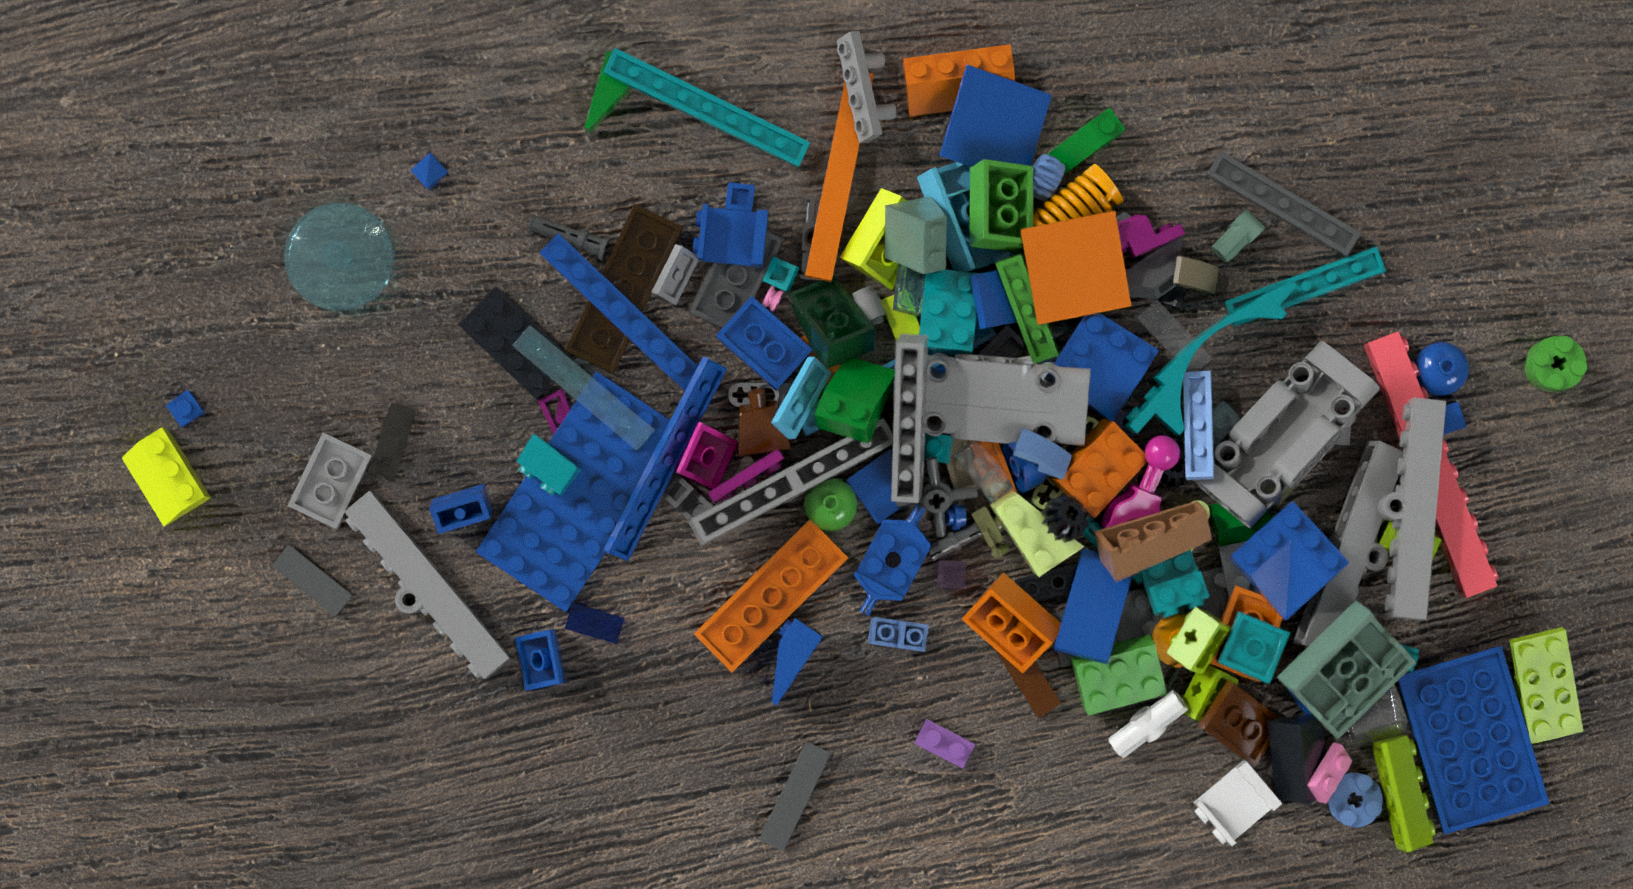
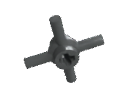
M928 457L926 462L929 483L923 487L919 503L896 501V506L904 507L922 504L926 510L934 514L936 536L945 537L947 536L944 511L951 506L953 500L978 498L977 487L951 490L946 483L940 481L937 457ZM933 494H940V500H934Z

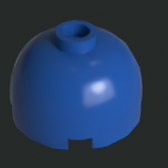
M1436 342L1427 345L1414 360L1419 371L1418 383L1420 387L1423 386L1427 393L1431 395L1445 396L1456 392L1464 385L1469 375L1467 356L1459 347L1451 343Z
M1017 442L1004 443L1002 453L1007 466H1011L1014 473L1011 477L1015 487L1020 492H1026L1042 485L1047 479L1048 474L1037 471L1039 464L1014 456Z

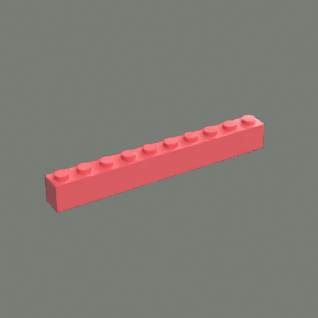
M1398 331L1363 346L1400 439L1401 432L1405 431L1406 420H1402L1404 404H1407L1408 400L1413 397L1429 399L1425 388L1423 386L1420 387L1418 383L1419 371L1415 362H1410L1407 351H1409L1407 340L1404 336H1400ZM1443 438L1435 531L1437 532V537L1442 539L1440 544L1461 598H1468L1497 587L1495 580H1498V574L1493 564L1489 565L1486 557L1488 548L1485 541L1478 537L1476 529H1478L1477 520L1473 513L1469 514L1466 506L1468 503L1467 494L1463 488H1459L1456 480L1459 477L1458 471L1454 463H1450L1446 453L1449 452V449Z

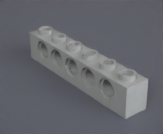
M901 334L896 342L891 501L919 503L922 497L924 484L928 335Z

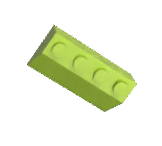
M1402 734L1371 741L1396 848L1410 852L1432 844L1435 828L1432 820L1427 818L1426 809H1429V803L1425 792H1421L1419 782H1422L1423 779L1420 767L1415 766L1413 755H1416V748L1413 740L1409 739L1408 735Z

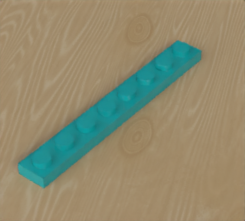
M614 48L602 73L797 168L800 166L810 144L809 141L617 48Z

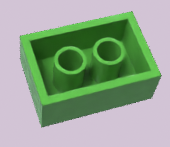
M983 159L970 168L969 247L1020 253L1024 250L1020 229L1033 227V166Z
M1149 634L1114 643L1108 665L1070 655L1082 706L1088 716L1167 695L1156 645Z

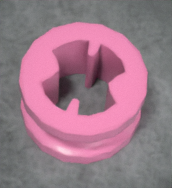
M771 286L762 305L769 307L770 312L774 313L784 291H776L775 287Z

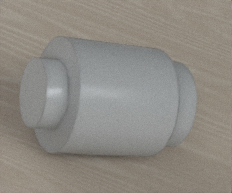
M872 286L862 288L852 294L854 298L852 303L862 325L868 324L869 328L884 322L883 317L887 313L878 292L874 291Z

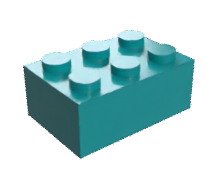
M952 270L926 273L919 335H928V355L944 353L949 357L955 358L958 354H972L977 312L970 275L979 273Z

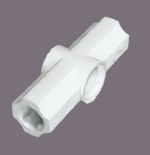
M1172 690L1151 707L1145 706L1138 710L1127 725L1109 737V742L1115 752L1122 758H1125L1146 741L1149 743L1159 738L1166 730V726L1188 711V707L1181 696Z

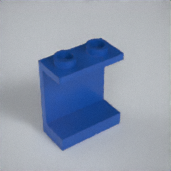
M703 204L702 211L697 210L696 227H700L699 238L694 237L693 254H697L698 261L763 268L768 210L757 209V212L709 208L708 204Z

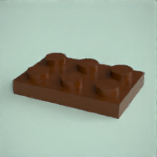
M1227 680L1198 727L1241 759L1247 761L1248 764L1256 767L1269 747L1267 720L1279 717L1236 684Z

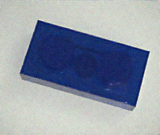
M572 603L565 629L618 644L625 618Z

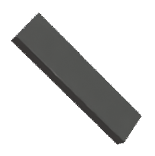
M806 741L759 838L760 841L782 852L784 851L831 752Z

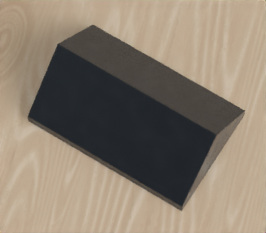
M1313 714L1267 720L1274 794L1279 800L1310 804L1316 798L1307 784L1326 755L1323 724Z

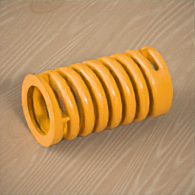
M1093 164L1082 173V176H1077L1074 182L1067 184L1066 189H1061L1058 195H1053L1050 201H1045L1042 204V209L1036 208L1034 210L1033 227L1058 222L1056 218L1059 221L1069 220V218L1074 219L1103 213L1102 209L1105 212L1112 211V206H1119L1124 200L1109 176L1098 165ZM1094 183H1096L1106 193V196H1104L1101 193V191L1096 187ZM1087 191H1089L1092 194L1095 200L1088 194Z

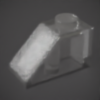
M972 441L954 455L979 491L991 504L1013 489L1002 467L978 441Z

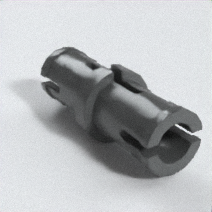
M973 522L971 525L955 533L952 531L947 533V537L933 543L929 554L933 562H935L937 559L953 551H956V553L961 551V547L982 538V535L976 523Z

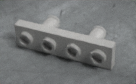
M850 31L836 40L837 52L841 59L843 78L846 82L849 105L852 109L855 123L854 128L859 143H869L882 135L879 120H892L896 117L897 111L892 103H875L868 69H881L885 65L884 54L882 52L864 53L860 31Z

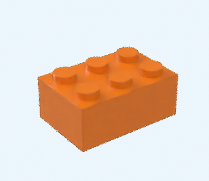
M1102 419L1085 437L1084 446L1078 445L1070 453L1072 458L1064 479L1062 480L1051 475L1048 478L1068 498L1075 496L1077 504L1083 503L1082 510L1088 513L1087 516L1096 518L1147 463L1145 453L1114 421Z

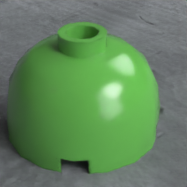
M830 478L811 488L805 494L804 510L807 518L821 530L829 532L841 530L849 525L856 515L858 506L854 490L848 483L838 478Z

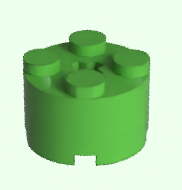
M1553 336L1537 342L1529 349L1524 370L1529 382L1534 387L1546 392H1560L1575 386L1582 379L1587 370L1586 357L1581 346L1570 337ZM1557 360L1559 365L1553 369L1551 364Z

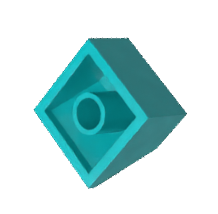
M535 434L530 438L517 459V462L521 465L518 470L530 479L535 475L543 482L540 487L552 496L555 493L562 496L581 472L579 467Z

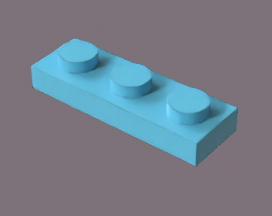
M807 357L771 422L788 439H796L831 375V372L816 357Z

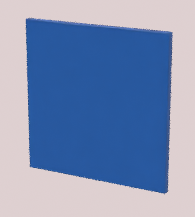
M966 65L939 156L969 167L974 166L983 159L1031 166L1052 95Z

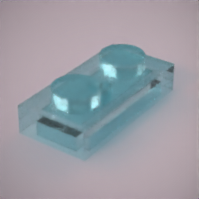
M898 263L893 302L894 311L914 316L922 313L926 274Z

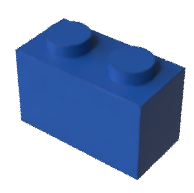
M484 484L434 498L430 506V512L438 534L490 519L493 510Z

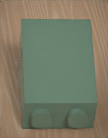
M925 197L885 205V258L922 274L946 269L947 216L933 198Z

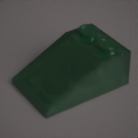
M835 276L832 277V282L821 280L787 294V298L813 352L826 369L874 350L876 328Z

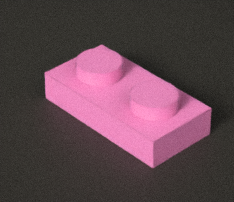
M1333 743L1307 784L1318 802L1327 804L1352 763L1342 744Z

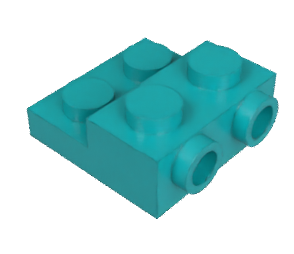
M1191 549L1139 571L1154 616L1162 614L1163 618L1178 614V609L1185 606L1192 610L1195 607L1205 605L1204 600L1209 598L1201 571L1197 569Z

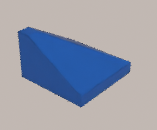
M431 153L410 170L428 191L449 173Z

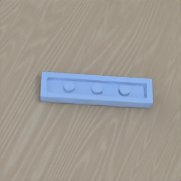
M1211 371L1185 372L1183 390L1186 479H1214Z

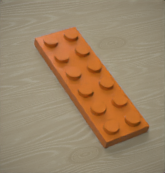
M809 520L694 635L732 673L848 557L818 526Z

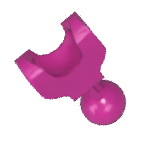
M1161 435L1154 437L1148 442L1145 448V457L1149 465L1140 486L1130 483L1127 491L1115 496L1110 501L1102 518V529L1127 522L1133 518L1138 519L1161 512L1160 503L1162 497L1155 490L1163 471L1174 467L1180 458V448L1174 439Z

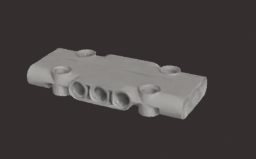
M1320 341L1302 362L1291 366L1289 376L1283 382L1279 380L1273 384L1233 427L1229 434L1230 439L1221 442L1216 447L1214 479L1193 480L1199 488L1250 529L1271 506L1277 505L1282 500L1283 493L1288 488H1294L1337 443L1343 434V429L1355 422L1356 415L1380 390L1374 380L1323 341ZM1300 375L1309 376L1304 382L1296 381V378ZM1342 407L1350 409L1345 415L1336 413ZM1227 453L1235 454V457L1230 461L1222 460L1223 456ZM1268 486L1276 488L1272 494L1263 493V490Z
M944 353L928 355L925 432L931 436L945 433L955 439L1009 444L1010 442H1017L1022 429H1026L1053 443L1084 446L1091 369L1059 367L1052 362L1035 365L1033 361L1028 359L974 354H958L955 358L949 357ZM936 363L942 364L946 371L938 373L933 370L932 365ZM1051 373L1056 379L1053 382H1045L1041 375ZM938 416L941 418L942 423L934 425L929 421V417ZM1043 425L1048 426L1051 429V433L1041 434L1037 428Z

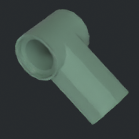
M1248 209L1211 246L1214 253L1226 263L1232 260L1247 243L1250 244L1266 228Z

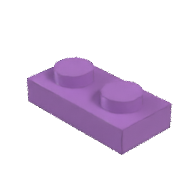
M928 719L924 722L914 744L961 768L966 764L975 746L974 743Z

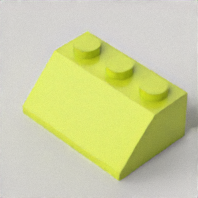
M881 188L840 258L859 272L892 290L906 266L885 258V205L907 200L902 196Z
M163 427L139 441L122 457L164 527L211 499L169 429Z

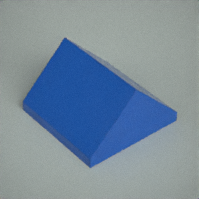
M557 629L515 637L525 691L567 682Z

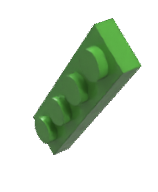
M1023 253L997 261L995 264L1032 361L1035 364L1059 356L1060 352L1049 323L1037 324L1027 264Z

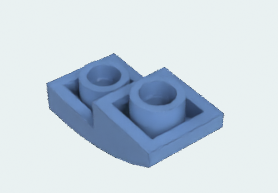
M1022 429L1013 454L1019 458L1039 464L1037 471L1062 480L1072 458L1067 451L1057 444L1026 429Z
M871 617L868 644L925 652L929 625Z

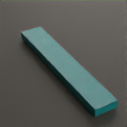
M1376 246L1227 300L1224 304L1227 312L1230 313L1267 291L1283 284L1294 282L1297 287L1280 305L1282 309L1385 273L1386 269ZM1258 318L1239 320L1232 323V325L1236 327Z

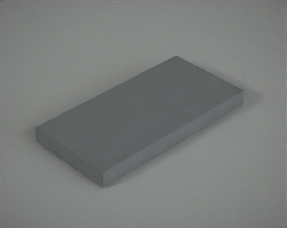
M767 230L763 268L712 263L689 313L722 329L751 296L756 299L764 283L763 278L773 256H777L784 238Z

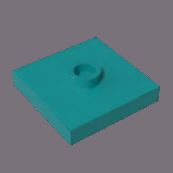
M1238 612L1217 663L1270 684L1290 633Z

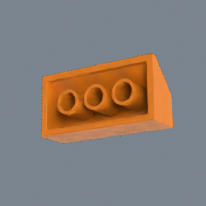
M1011 44L903 58L902 66L909 117L952 112L966 65L1015 81Z

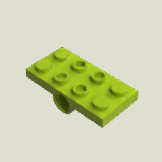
M1560 627L1510 639L1516 675L1513 677V685L1517 698L1521 703L1522 714L1531 744L1583 732L1566 630Z

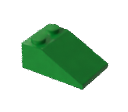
M847 356L824 390L814 414L818 428L869 444L895 382V370Z

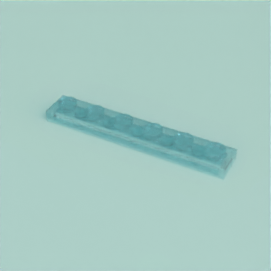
M531 325L527 327L512 345L635 450L638 451L655 431Z

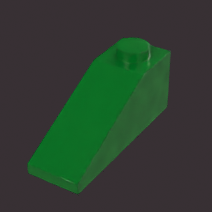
M608 50L605 54L584 126L587 133H592L632 90L631 87L602 74L612 54Z
M1108 108L1047 155L1057 158L1065 165L1064 175H1066L1120 137L1126 129L1112 109Z

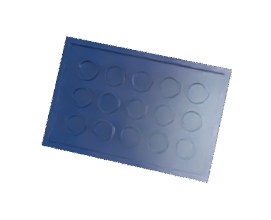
M1496 646L1414 670L1413 672H1407L1397 681L1442 834L1452 833L1549 804L1502 646Z

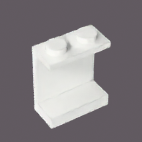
M1241 761L1193 802L1197 807L1194 812L1204 823L1209 821L1215 828L1212 833L1222 845L1227 842L1230 846L1236 844L1234 840L1268 811H1274L1282 804L1247 761Z

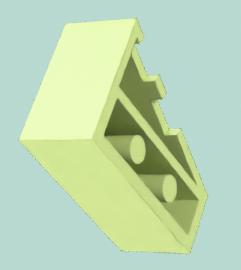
M1013 490L990 505L1030 569L1038 577L1084 547L1075 539L1066 543L1062 539L1055 541L1054 534H1047L1048 527L1042 524L1045 518L1041 512Z

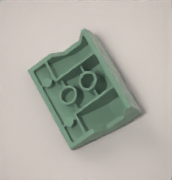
M1357 600L1277 677L1337 739L1416 663L1401 644L1374 618L1375 615Z

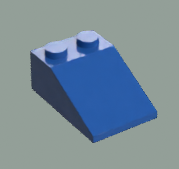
M794 619L793 622L787 620L778 633L783 637L779 642L772 696V703L774 705L778 704L822 638L821 635L797 619Z

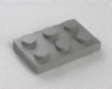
M322 433L290 499L288 507L335 529H339L346 514L344 511L349 508L373 456L326 433Z

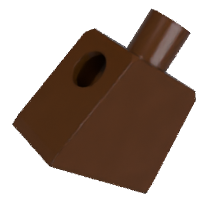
M764 389L750 390L748 392L750 404L739 407V456L775 451L777 449H790V440L771 423L780 408L778 402H766Z

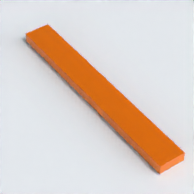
M869 73L870 81H871V85H872V81H873V76H874V74H873V73ZM846 82L844 83L805 277L832 282L860 145L854 128L855 123L852 109L849 105Z

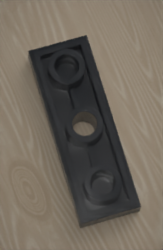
M1078 563L1049 570L1040 577L1034 574L1014 581L1036 602L1065 595L1071 591ZM1055 577L1062 579V585L1059 588L1053 585Z

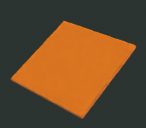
M1115 211L1020 229L1038 325L1131 306Z

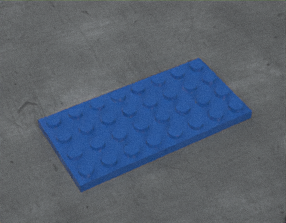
M596 371L548 442L550 446L579 467L581 472L562 496L558 493L552 496L540 487L543 482L535 475L532 479L526 476L476 550V553L567 612L606 554L604 548L670 420Z

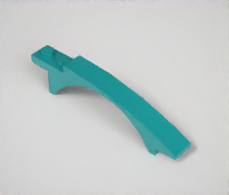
M1290 282L1263 293L1226 314L1187 343L1152 378L1160 386L1158 388L1154 386L1144 396L1146 402L1140 408L1136 406L1127 415L1126 419L1129 421L1124 426L1131 433H1138L1154 416L1173 435H1180L1185 429L1180 407L1182 382L1189 362L1195 352L1211 335L1236 321L1247 318L1283 319L1287 312L1280 305L1297 285L1294 282Z

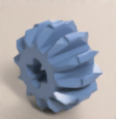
M1043 154L1036 160L1033 165V198L1045 202L1052 197L1065 171V165L1057 158Z

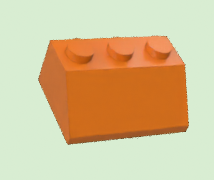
M1002 573L961 619L1022 673L1053 644L1058 637L1061 623L1005 573Z

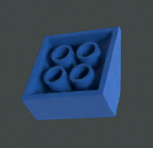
M1095 313L1082 317L1054 363L1059 367L1091 369L1088 408L1104 419L1114 421L1159 350L1101 313ZM1047 373L1043 380L1053 382L1056 378L1051 373Z
M1293 501L1230 557L1232 564L1285 621L1350 563Z

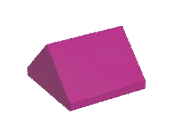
M698 422L676 472L708 488L715 489L722 479L738 441Z

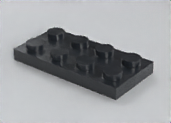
M497 286L459 324L470 337L536 400L575 362Z

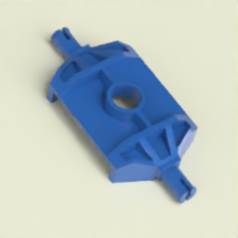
M915 504L909 519L907 518L906 521L882 520V524L862 562L853 574L867 592V598L859 610L862 613L865 612V615L870 616L876 601L879 602L880 599L899 601L904 599L932 546L928 538L920 530V524H918L926 510L924 507ZM891 552H897L901 556V563L896 568L890 567L886 562L887 555Z

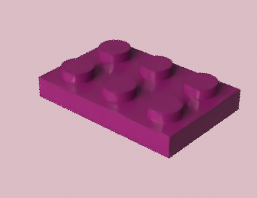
M777 449L708 492L715 504L718 502L723 503L734 497V492L743 487L746 491L758 484L757 478L762 474L766 473L770 476L782 468L780 463L784 461V458Z

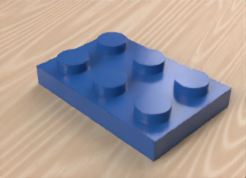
M753 296L745 302L715 336L776 391L813 350Z

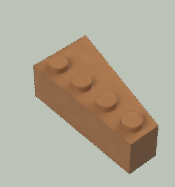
M1198 501L1094 531L1100 561L1116 582L1212 540L1207 512Z

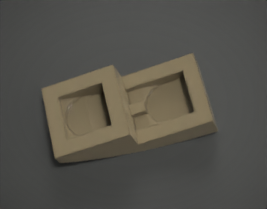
M1177 256L1173 283L1184 288H1194L1203 293L1215 294L1219 267L1199 260Z

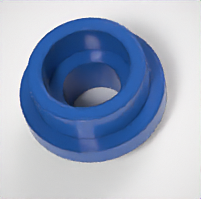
M952 503L945 511L946 524L950 525L953 530H959L960 527L966 525L965 508L963 505H957L956 503Z

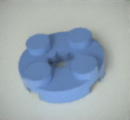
M1356 772L1345 773L1336 791L1327 802V807L1332 817L1343 825L1354 828L1363 827L1373 822L1380 815L1383 802L1382 792L1378 784L1368 775ZM1355 792L1357 796L1361 795L1362 801H1359L1360 805L1358 807L1348 804L1347 799L1351 798L1349 794Z

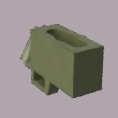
M986 506L972 513L970 516L976 523L987 547L991 548L992 556L1000 558L1007 554L1009 547L1002 541L1004 539L1000 532L1004 531V528L998 517L992 518Z

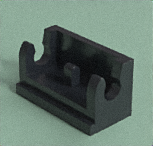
M1007 324L978 355L1017 358L1027 346L1025 341Z

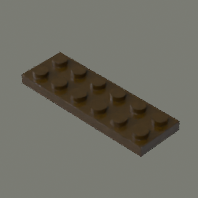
M634 204L601 274L642 313L680 237L683 226ZM587 301L565 347V351L614 374L630 339L590 301Z

